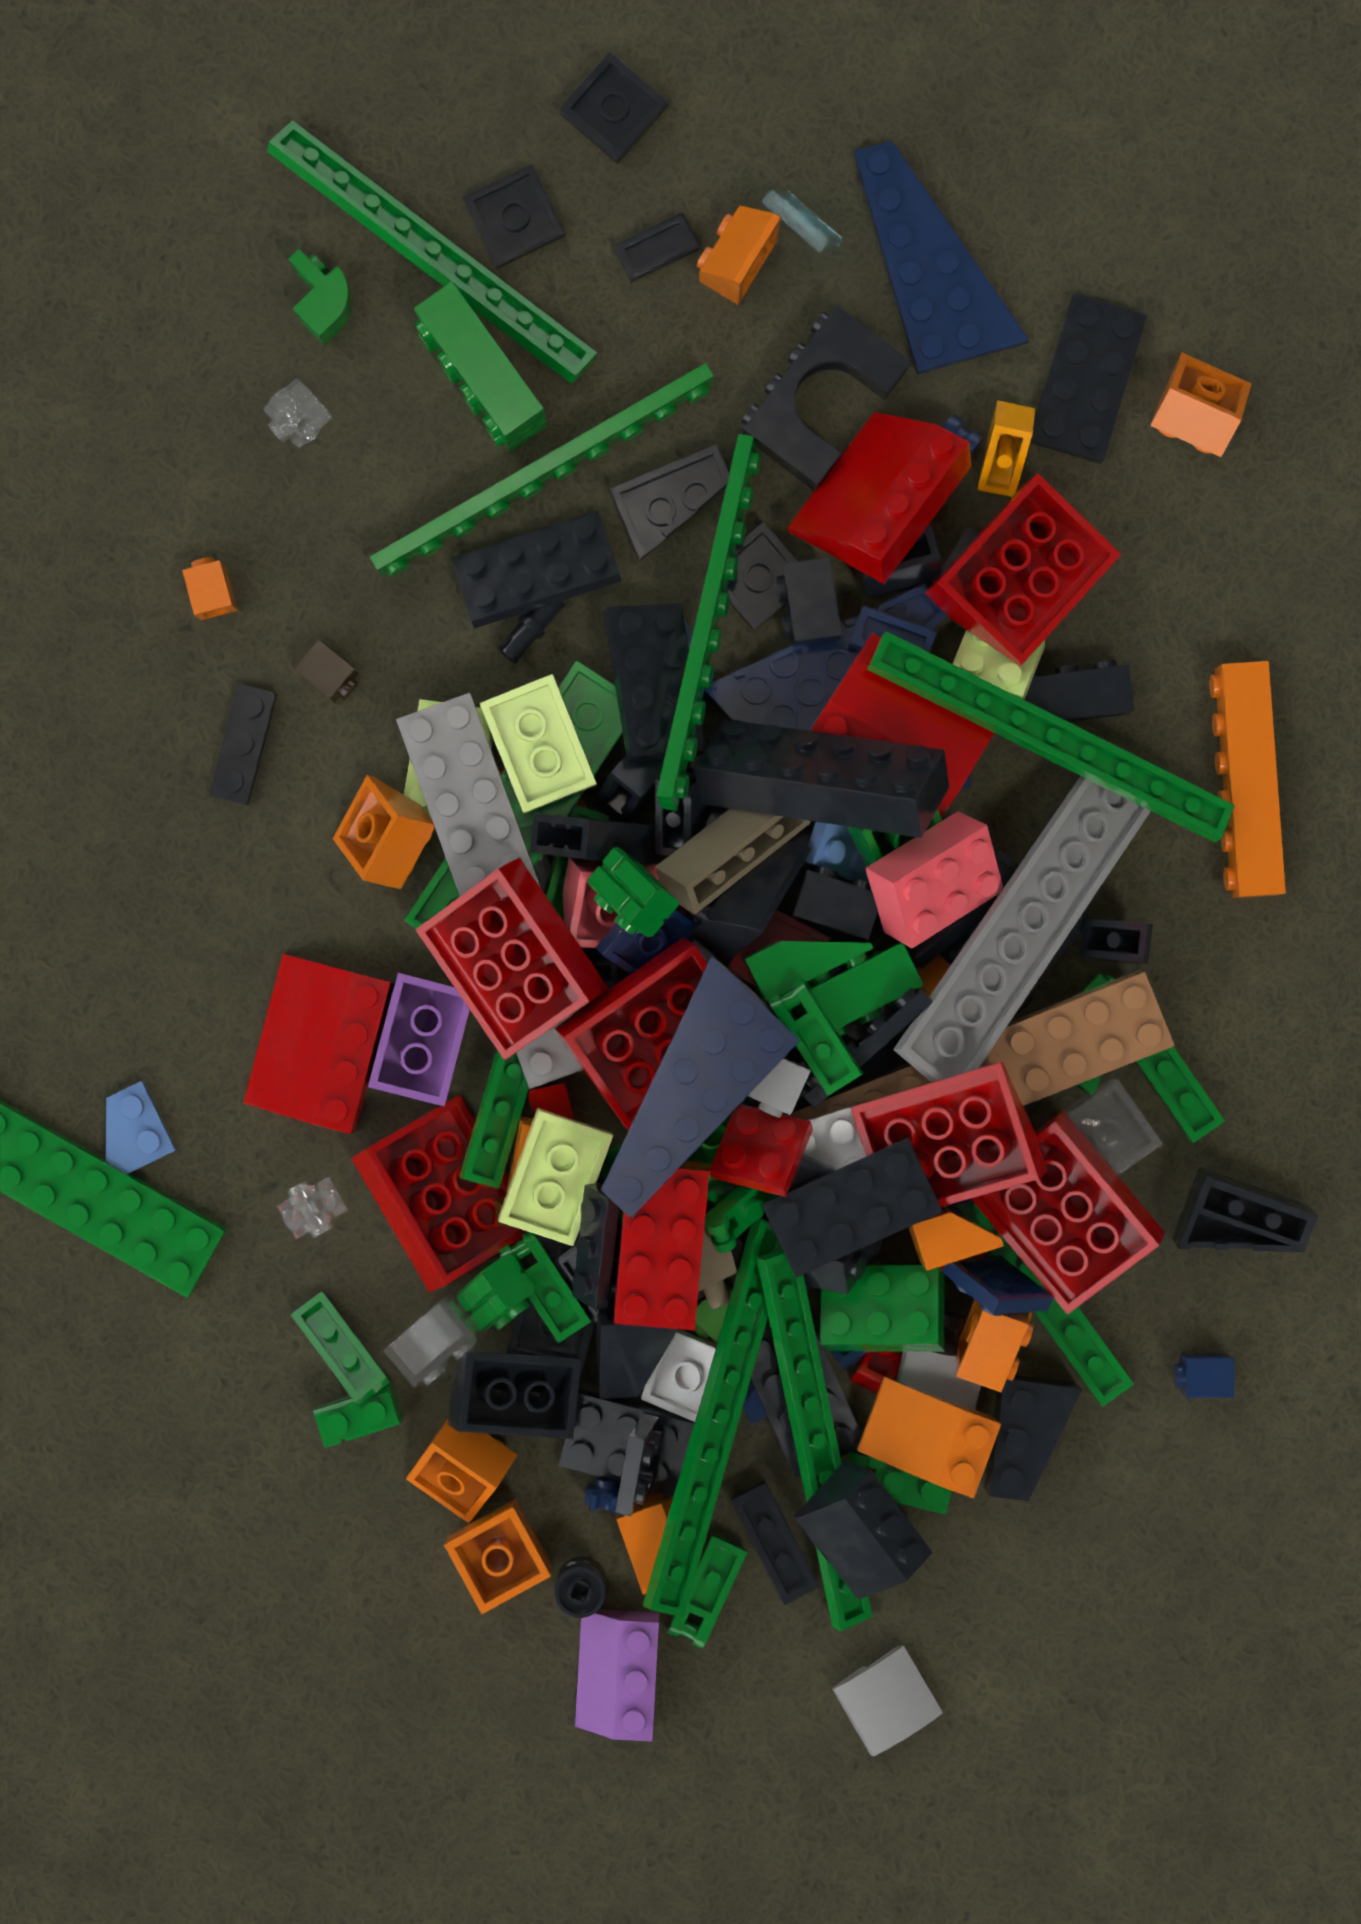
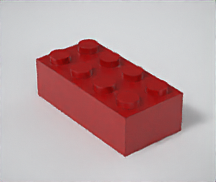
M685 1161L632 1218L623 1212L614 1324L695 1331L710 1172L708 1163Z

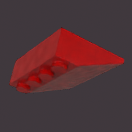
M874 412L787 527L788 532L885 584L971 468L969 441L937 424Z
M1037 473L1021 486L924 593L953 621L1021 666L1119 558L1121 553Z
M872 632L810 730L944 749L949 789L937 809L942 818L964 785L994 733L867 670L881 637Z
M520 857L496 869L415 929L504 1060L609 989Z
M684 937L554 1028L627 1131H629L708 965L695 944Z
M283 954L243 1103L347 1134L356 1133L395 983Z
M1003 1061L850 1107L866 1156L904 1138H910L941 1206L1038 1180L1048 1171L1036 1133Z
M460 1095L446 1102L445 1106H439L351 1158L429 1293L449 1284L499 1253V1250L507 1244L511 1245L520 1240L522 1235L527 1232L516 1227L501 1228L497 1225L494 1201L497 1198L506 1197L508 1176L505 1171L499 1189L459 1177L475 1124L474 1118Z
M1062 1110L1035 1131L1048 1170L1040 1179L971 1198V1200L1054 1297L1062 1309L1069 1314L1159 1247L1165 1231Z

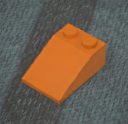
M884 1376L857 1451L935 1485L974 1498L1001 1423L989 1414Z

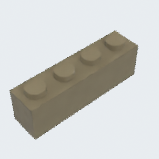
M730 808L655 868L661 884L679 900L678 902L681 906L695 915L808 826L810 821Z

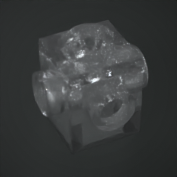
M297 378L284 389L275 392L269 403L263 408V411L272 420L267 426L282 443L289 439L299 449L305 443L315 439L320 429L333 418L311 390Z
M329 1176L312 1186L308 1180L296 1185L287 1191L290 1198L277 1205L285 1225L291 1230L295 1239L309 1232L313 1239L334 1227L330 1220L348 1210Z

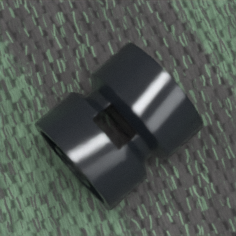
M579 1556L571 1558L563 1564L558 1572L554 1592L556 1603L562 1612L570 1617L585 1618L593 1615L600 1609L604 1602L607 1585L605 1570L600 1563L590 1557Z

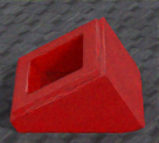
M566 1082L528 1091L533 1116H535L537 1108L575 1120Z
M898 1352L866 1353L860 1358L850 1381L877 1394L884 1376L893 1380L896 1379L902 1354Z

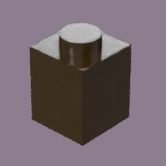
M319 639L294 668L298 674L334 703L339 697L342 700L347 699L358 685L355 678L359 673Z

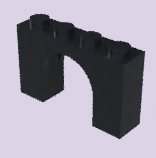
M838 306L834 308L830 315L826 312L820 315L811 329L815 335L807 345L801 342L795 348L788 359V362L792 365L783 376L777 373L764 391L768 394L767 398L760 407L753 404L741 421L745 425L743 435L754 436L755 446L814 491L838 461L841 453L810 431L800 420L795 408V394L800 385L815 373L825 370H837L851 375L883 400H886L908 371L911 363L908 358Z

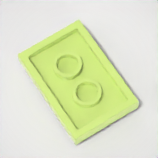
M553 674L479 703L524 814L597 785Z
M537 1108L498 1221L574 1246L580 1229L584 1186L597 1182L613 1138L612 1132Z

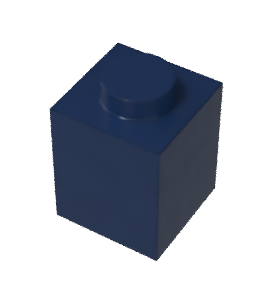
M1180 1354V1364L1174 1365L1173 1372L1175 1387H1180V1393L1187 1398H1234L1233 1357L1228 1354Z

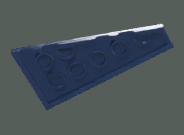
M888 141L855 151L854 158L917 375L1027 344L1029 339L894 143Z
M924 584L873 608V610L929 630H933L948 616L924 593L927 590ZM859 615L840 623L842 633L840 640L798 647L791 645L771 654L765 659L736 670L715 682L713 681L710 689L704 688V692L730 720L810 730L861 651V649L849 645Z
M712 956L601 1188L630 1218L638 1212L800 1042L783 1023Z

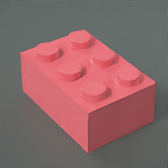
M959 811L926 830L922 838H913L865 868L884 933L910 948H914L1003 890L988 826Z

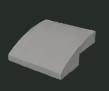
M903 1352L896 1381L976 1409L981 1385L956 1377V1356L942 1355L934 1352Z
M903 1645L896 1646L870 1666H862L832 1687L833 1692L871 1756H876L898 1744L943 1714Z

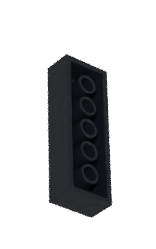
M725 719L693 767L701 804L922 838L949 789L944 749L893 743L885 740L857 738L849 735L821 733L812 730L792 729L776 725L756 724L740 720Z

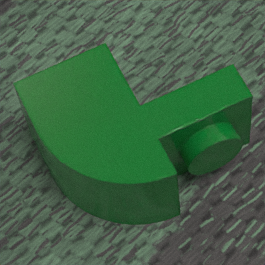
M298 249L288 261L292 269L312 290L292 309L304 326L325 345L347 323L352 310V294L338 266L325 276L329 272L325 265L314 254L308 258Z

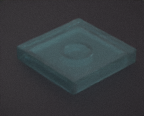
M769 190L761 200L764 205L781 217L788 226L819 253L835 252L843 243V238L789 191Z

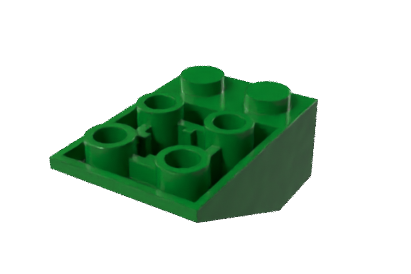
M776 941L742 959L762 999L767 1002L779 993L783 996L793 989L792 985L802 978L809 986L814 987L833 977L830 972L831 969L841 964L844 969H850L868 960L865 952L873 949L871 943Z

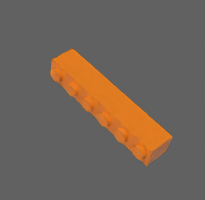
M1269 661L1221 664L1215 668V675H1210L1209 689L1211 697L1217 698L1218 713H1214L1212 716V729L1214 736L1220 737L1221 752H1216L1215 769L1217 775H1222L1223 790H1219L1218 797L1235 805L1221 838L1222 851L1228 852L1229 867H1225L1223 872L1224 887L1226 891L1231 890V899L1286 894Z

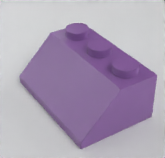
M398 972L368 1087L445 1106L470 1011L455 987Z
M599 1609L593 1615L581 1618L575 1727L611 1739L652 1741L659 1612Z

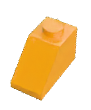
M997 400L989 429L977 490L1012 497L1016 493L1033 434L1035 408Z

